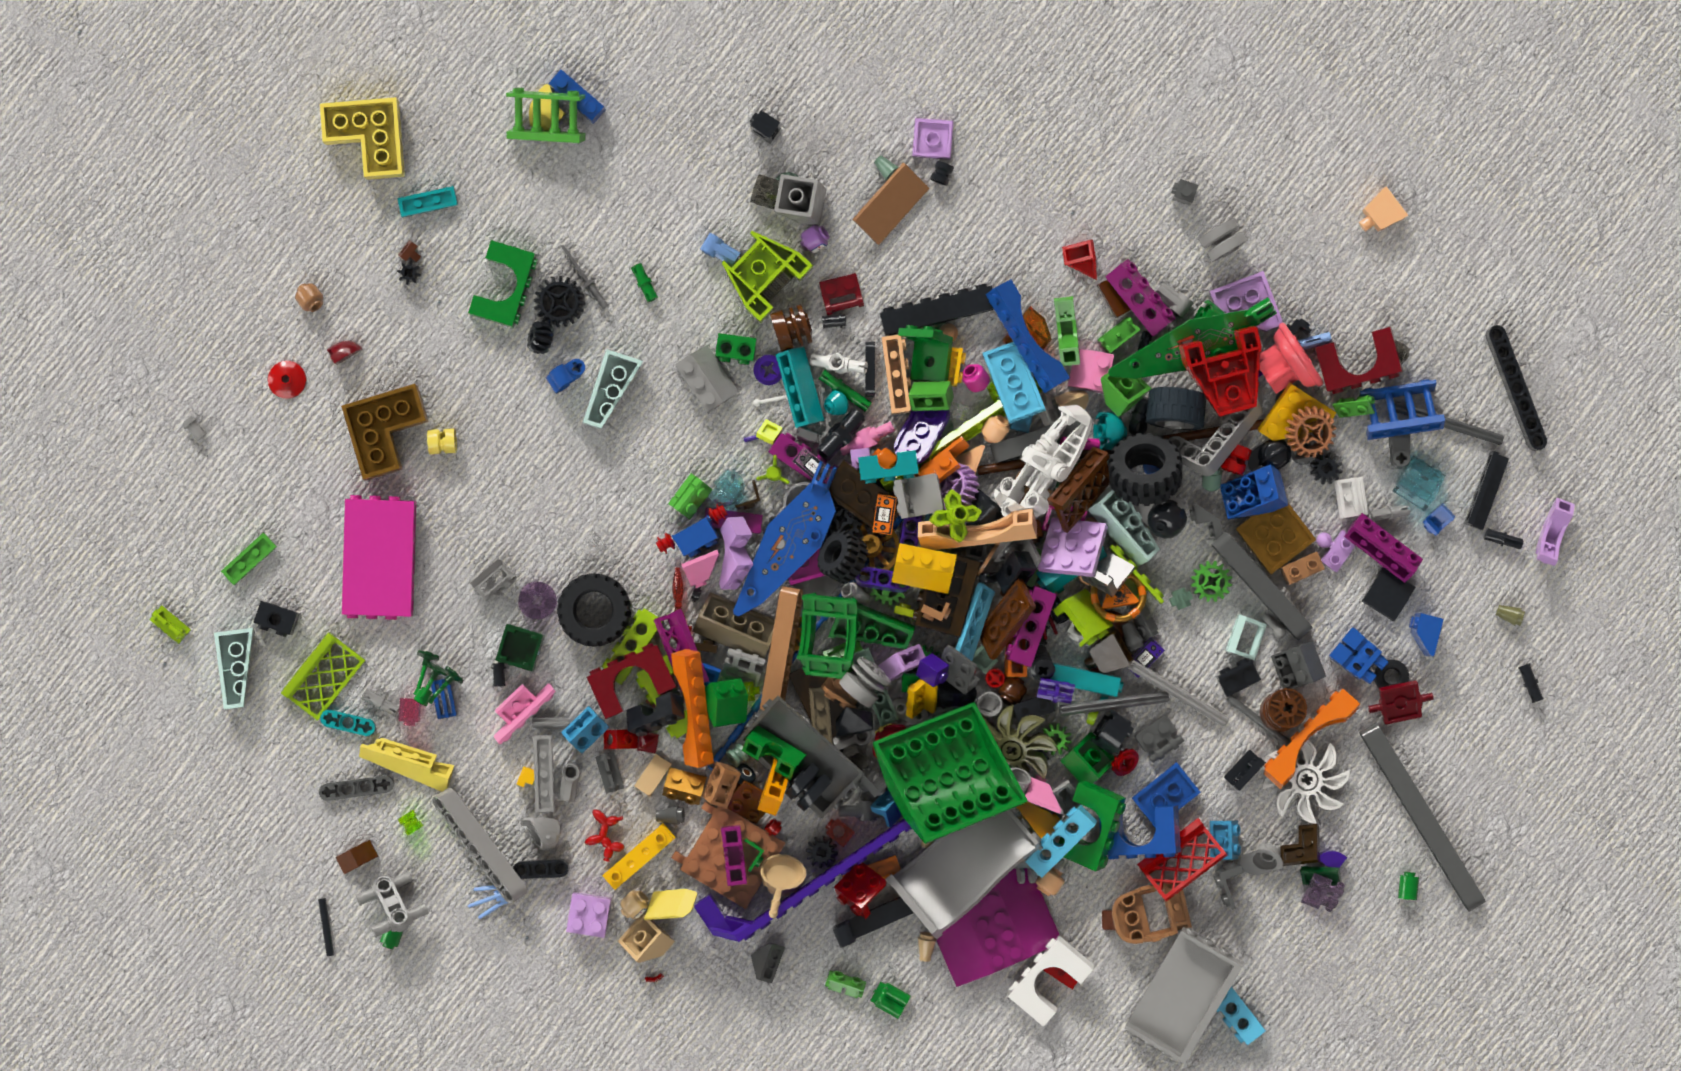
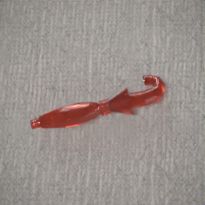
M680 567L675 568L672 584L675 601L674 611L682 609L681 601L684 589Z

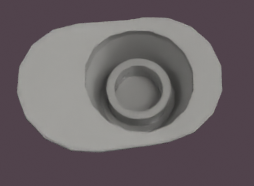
M1269 843L1260 844L1255 851L1242 855L1239 864L1245 872L1252 875H1261L1280 870L1283 867V860L1280 857L1281 848L1279 845L1274 846Z

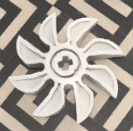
M1307 740L1301 748L1303 764L1300 765L1296 759L1295 774L1289 781L1290 788L1278 793L1276 808L1280 816L1283 817L1290 801L1298 793L1300 796L1296 804L1298 815L1303 820L1315 824L1316 821L1310 807L1309 796L1313 795L1317 806L1322 809L1335 810L1340 808L1344 804L1328 797L1320 791L1321 786L1331 790L1341 788L1347 782L1350 770L1333 777L1323 778L1322 772L1333 768L1336 763V751L1329 742L1322 759L1315 767L1313 760L1317 752L1314 745ZM1278 750L1268 756L1275 759L1279 755L1277 754ZM1303 775L1310 777L1309 785L1302 783ZM1266 777L1262 789L1274 786L1275 784Z

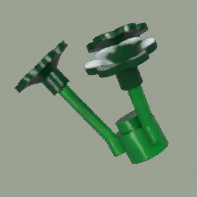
M418 650L417 655L423 658V667L416 690L413 693L415 695L413 700L427 707L428 703L432 704L447 685H451L453 681L462 684L464 680L449 666H446L444 670L442 667L430 662L431 660L439 661L438 655ZM429 667L432 669V673L429 676L430 680L426 687L421 688L426 669ZM441 674L447 676L444 680L445 682L431 696L433 692L429 689L434 680H437Z

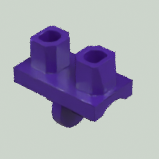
M1041 678L1037 697L1052 700L1053 703L1058 701L1071 704L1075 684Z

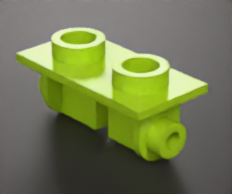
M162 605L152 613V617L149 619L178 644L191 630Z

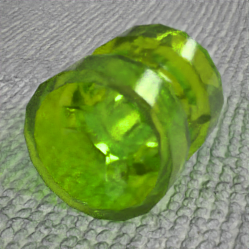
M414 810L398 819L399 824L404 826L407 836L424 826L416 818L417 814Z

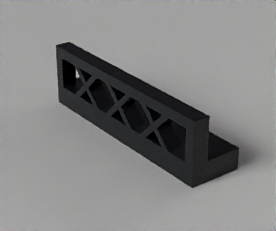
M1492 451L1489 453L1464 524L1479 530L1484 529L1509 458L1499 455V452Z

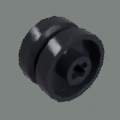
M813 762L794 778L791 785L785 791V795L791 800L795 799L800 793L803 794L797 801V806L802 811H805L832 782L826 774L821 775L816 781L814 780L820 768Z

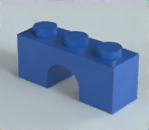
M560 70L548 83L550 88L556 93L579 91V94H585V99L577 101V110L592 124L606 111L599 101L563 70Z

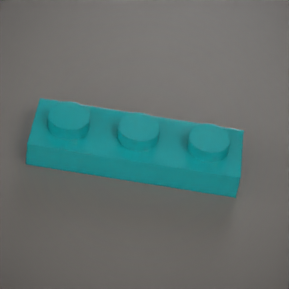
M454 186L397 198L402 218L458 206Z

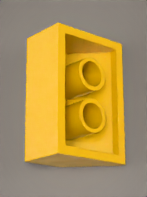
M899 543L891 582L948 594L957 555Z

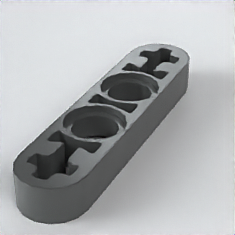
M384 775L326 783L320 787L319 796L325 801L387 793L393 789L394 780L390 776ZM376 779V783H382L383 779H386L387 782H390V785L387 786V790L383 786L377 787L378 791L375 792L373 780ZM364 781H368L371 784L369 792L361 790V784ZM344 784L352 786L351 794L345 795L342 792ZM335 785H338L339 797H337V793H331L330 797H327V794H323L327 786L332 790L337 789Z

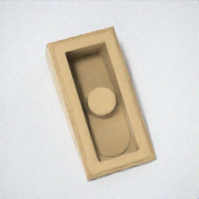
M655 754L634 786L646 795L651 796L672 764L658 754Z

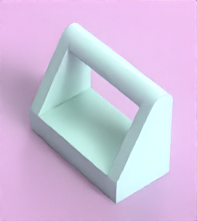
M1240 614L1237 615L1225 651L1255 661L1267 624ZM1245 621L1258 626L1249 654L1236 650Z

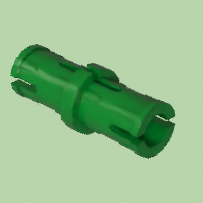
M642 263L631 267L638 282L637 286L641 288L647 303L656 300L658 296L651 284L652 280L648 278Z

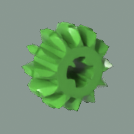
M1050 723V731L1046 728L1042 730L1050 738L1051 736L1054 737V734H1058L1057 736L1061 740L1056 745L1058 754L1062 755L1061 747L1066 751L1069 749L1064 745L1065 742L1068 744L1072 743L1071 740H1066V737L1071 736V733L1064 734L1067 729L1066 726L1059 730L1060 723L1056 724L1055 729Z

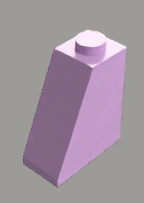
M920 644L895 653L878 666L893 681L903 676V673H908L917 668L919 661L926 656Z

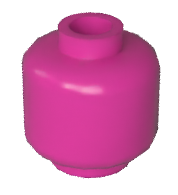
M971 364L964 369L962 381L970 391L980 392L986 389L990 382V377L983 366Z

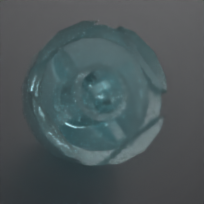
M728 469L714 482L716 487L708 495V498L719 506L728 507L733 504H739L744 498L745 483L743 478L734 469L732 471Z

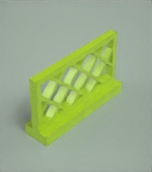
M328 631L282 689L281 694L318 721L321 714L330 706L364 663L365 659ZM335 642L342 647L343 655L331 656V647ZM354 656L359 660L355 667L347 668L345 657ZM343 657L344 668L333 669L332 659ZM330 659L331 670L319 671V662ZM317 666V672H312ZM345 671L346 679L343 682L335 683L334 672ZM331 672L333 683L321 685L320 674ZM318 674L319 685L307 686L308 676ZM333 686L334 694L331 697L323 698L322 687ZM319 688L321 698L309 700L308 689ZM306 689L307 700L298 701L293 697L297 690ZM321 701L322 709L318 714L310 710V702Z

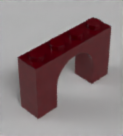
M1392 327L1371 332L1377 352V359L1373 368L1361 375L1351 374L1343 367L1335 342L1315 347L1327 392L1332 391L1333 394L1344 392L1343 388L1351 386L1352 390L1363 387L1362 383L1369 381L1370 384L1381 382V378L1386 376L1389 379L1400 377L1399 373L1404 371Z
M648 644L642 647L643 651L636 654L633 651L624 655L625 659L620 662L616 659L607 663L608 667L603 670L598 667L589 672L590 676L586 678L605 719L624 712L615 691V680L618 674L627 667L636 666L644 669L649 674L658 695L677 687L658 645Z

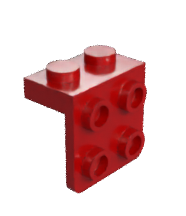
M862 862L859 865L856 864L834 886V889L837 893L836 898L842 905L845 906L847 904L856 916L861 915L866 919L871 914L867 904L886 886L887 882Z

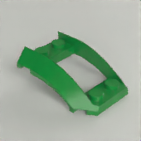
M817 593L802 595V631L797 659L803 665L802 669L806 675L842 679L851 667L855 653L858 619L857 600L853 596L851 598L822 596L817 595ZM817 616L847 619L844 658L812 655Z

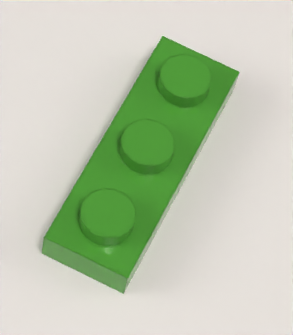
M263 532L221 572L235 586L275 550L277 546Z

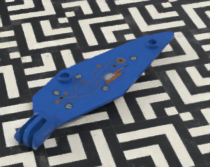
M820 461L811 483L768 524L753 560V566L747 575L734 607L733 613L735 616H741L762 604L822 546L836 512L829 488L838 469L837 467H833L829 479L825 483L831 465L826 464L820 480H817L824 463ZM750 588L754 590V595L748 594Z

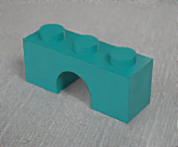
M916 450L897 452V463L891 469L882 468L878 463L877 455L858 457L860 479L865 480V484L876 483L877 478H884V481L896 480L895 476L903 475V479L915 478V474L919 473Z

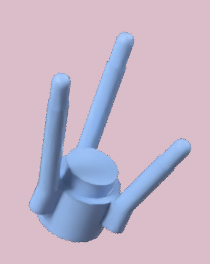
M494 885L475 887L474 891L493 890L496 887ZM495 890L494 895L471 903L468 907L471 908L496 899L499 903L479 915L478 918L481 919L508 902H506L498 890Z

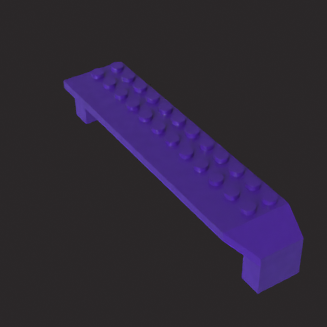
M903 818L891 828L798 889L797 892L780 901L781 904L776 918L779 919L785 915L790 907L795 908L800 905L805 897H811L819 892L821 886H828L834 882L835 877L839 874L844 875L849 872L854 864L857 863L859 865L865 861L870 853L873 852L875 854L880 851L888 841L889 843L899 838L901 832L911 830V826ZM711 893L694 904L695 910L712 935L737 942L743 939L745 941L755 935L756 930L766 928L771 924V920L774 919L769 916L770 909L754 920L725 915Z

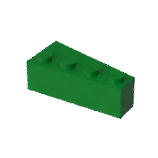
M857 603V641L907 649L915 626ZM835 618L828 637H838L846 640L847 619Z

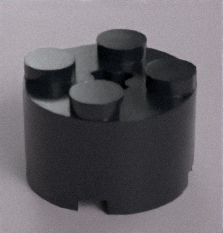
M1109 710L1108 712L1111 714L1102 717L1093 732L1096 734L1095 739L1091 737V742L1109 754L1114 752L1118 754L1123 748L1122 742L1126 737H1130L1134 728L1131 727V721L1114 710Z

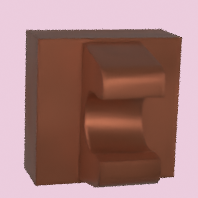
M410 240L398 254L405 261L409 257L415 262L421 258L415 252L418 246Z

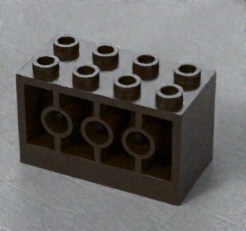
M956 556L948 596H944V598H941V594L926 589L924 591L920 590L917 598L920 606L918 610H914L912 621H915L914 625L960 637L980 562ZM945 603H950L948 608L951 609L947 620L943 618L942 621L934 618L932 622L922 617L924 613L920 612L923 605L933 609L940 606L941 610H943Z

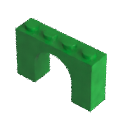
M491 240L485 257L486 260L511 268L516 275L517 286L514 293L503 301H493L474 295L468 313L475 317L514 328L515 324H519L521 318L519 310L521 306L524 307L527 296L524 294L526 288L531 286L533 277H530L532 269H536L538 259H536L535 253Z
M1086 780L1079 782L1072 801L1095 811L1100 818L1102 829L1099 838L1095 842H1087L1081 839L1063 858L1095 872L1105 868L1108 863V852L1114 845V834L1120 827V815L1124 813L1126 804H1124L1126 797ZM1060 837L1059 844L1065 843L1064 838Z

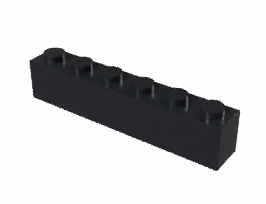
M992 285L975 286L976 289L971 291L968 288L957 291L958 294L951 296L950 293L938 295L939 298L931 300V297L920 300V303L914 305L912 302L901 304L902 308L894 309V306L884 308L883 312L880 313L885 336L898 334L899 328H906V325L924 328V326H932L993 311L994 308L985 295L992 290Z

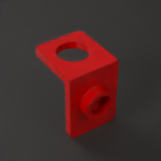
M628 729L606 730L604 732V749L637 748L638 736L628 732ZM610 734L613 738V742L611 745L608 742V737Z

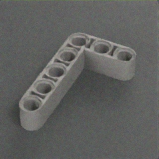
M1257 397V407L1231 413L1203 448L1179 436L1170 437L1169 440L1172 442V445H1176L1179 449L1183 465L1204 476H1211L1218 470L1261 416L1263 408Z

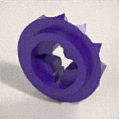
M764 355L755 362L754 376L761 384L770 386L777 384L782 379L776 356ZM773 363L772 370L776 375L769 373L765 378L766 371L761 366L769 367Z

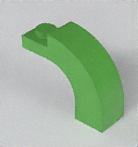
M1073 296L1054 298L1061 364L1063 366L1079 365L1080 355Z

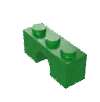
M757 726L748 735L742 749L743 752L756 760H759L764 755L773 756L777 759L774 771L789 780L802 768L806 754L760 726Z

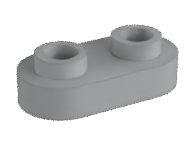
M896 699L892 703L900 719L917 725L928 718V713L925 709L920 712L922 714L921 719H916L915 717L911 719L906 716L907 700ZM900 704L904 706V711L902 712L897 710V706Z

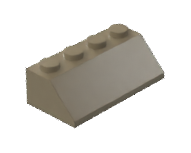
M710 592L698 615L692 632L734 650L738 648L750 655H753V653L757 654L760 658L764 659L771 645L775 620L753 610L741 616H735L733 613L736 605L735 602Z

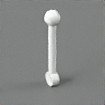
M787 395L764 400L755 399L753 404L758 407L763 403L788 400Z

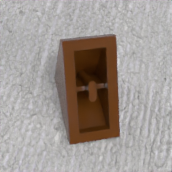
M369 839L335 858L345 875L379 856Z

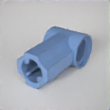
M712 233L708 234L700 248L707 255L713 258L716 257L722 262L725 261L731 267L734 266L741 254Z

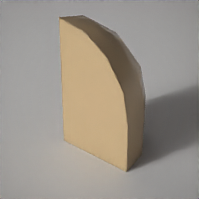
M1077 390L1056 396L1054 400L1057 406L1060 407L1078 405L1085 410L1089 397L1085 391Z

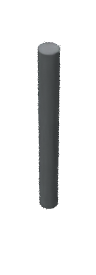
M1233 695L1228 698L1227 701L1283 745L1288 746L1291 743V740L1282 733L1267 728L1260 716Z

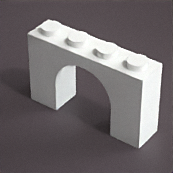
M1060 936L1056 939L1052 938L1045 946L1048 949L1043 954L1040 952L1034 958V965L1031 968L1027 966L1021 973L1022 978L1020 981L1017 982L1015 980L1009 987L1008 997L1043 1027L1056 1013L1057 1007L1038 991L1036 986L1037 975L1045 968L1058 967L1066 971L1081 984L1094 969V965Z

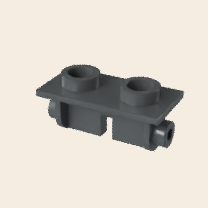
M1146 603L1140 614L1133 619L1143 640L1158 634V627L1153 617L1149 619L1145 617L1151 614ZM1137 604L1128 605V613L1131 610H1133L1137 606Z
M614 751L596 756V762L606 794L623 789L624 785Z

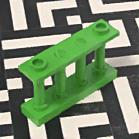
M519 87L513 88L512 91L506 93V97H515V126H513V129L506 131L507 139L581 143L585 141V133L579 132V129H577V101L585 99V94H579V91H568V93L524 91V88ZM522 98H533V127L531 129H524ZM541 99H551V128L549 130H543V127H541ZM559 100H569L568 132L561 131V128H559Z

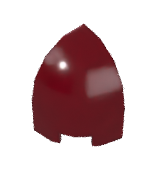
M344 340L334 344L327 351L334 364L338 365L361 351L362 347L353 341Z

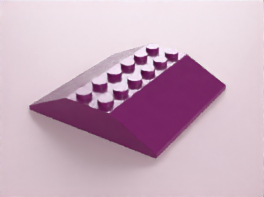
M1014 868L977 905L956 923L943 931V935L936 940L956 987L1030 958L1048 949L1045 947L1052 938L1056 939L1060 936L1043 895L1037 889L1036 881L1035 883H1030L1028 880L1027 868L1024 869V884L1018 883L1016 869Z

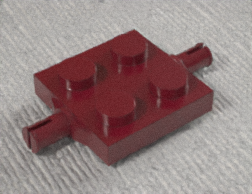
M1416 680L1379 688V704L1368 706L1369 714L1381 711L1385 725L1421 718L1423 702L1434 700L1432 692L1421 695Z

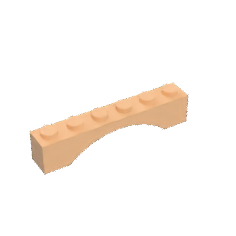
M1033 509L1013 511L1006 517L991 523L966 526L968 534L960 543L950 537L949 524L937 527L930 521L918 522V539L921 548L931 550L1037 538V522Z

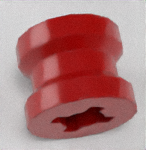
M991 669L985 676L987 685L993 688L1002 686L1005 680L1003 672L999 669Z

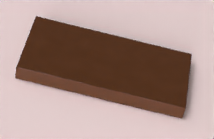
M1018 578L985 621L980 639L989 658L992 660H996L1036 608L1023 579Z

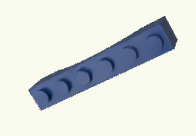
M1012 279L985 294L1042 391L1046 393L1070 379L1061 362L1043 351L1030 335L1022 316L1021 295Z

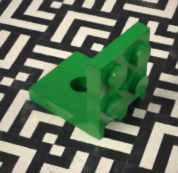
M913 325L899 328L898 336L915 341L910 380L948 381L953 337L943 334V330H937L935 327L924 326V329ZM933 357L935 363L932 367H929L928 360Z

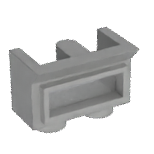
M499 558L470 584L485 601H493L500 595L499 590L503 587L507 589L515 582L513 578L516 576Z

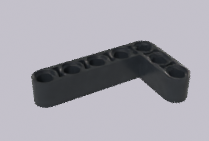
M898 897L869 910L871 914L866 919L859 915L833 926V932L840 948L856 942V938L911 915L914 912L901 897Z

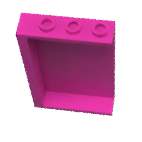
M350 495V499H345L342 614L347 615V618H358V615H366V619H378V616H385L387 620H397V616H413L417 501L400 500L398 496H389V500H381V496H369V499H362V495Z

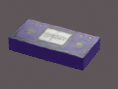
M1149 638L1143 644L1144 646L1140 647L1132 656L1136 662L1146 668L1165 651L1153 638ZM1131 671L1137 678L1140 677L1138 674Z

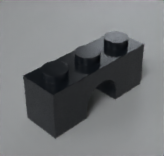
M672 692L657 697L654 712L652 708L642 704L627 709L628 732L634 733L636 736H646L651 731L661 730L666 725L676 724L677 721L684 719L683 697Z

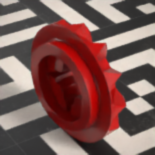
M1125 748L1124 751H1120L1117 756H1114L1115 760L1111 762V770L1118 776L1129 774L1138 764V753L1133 748Z

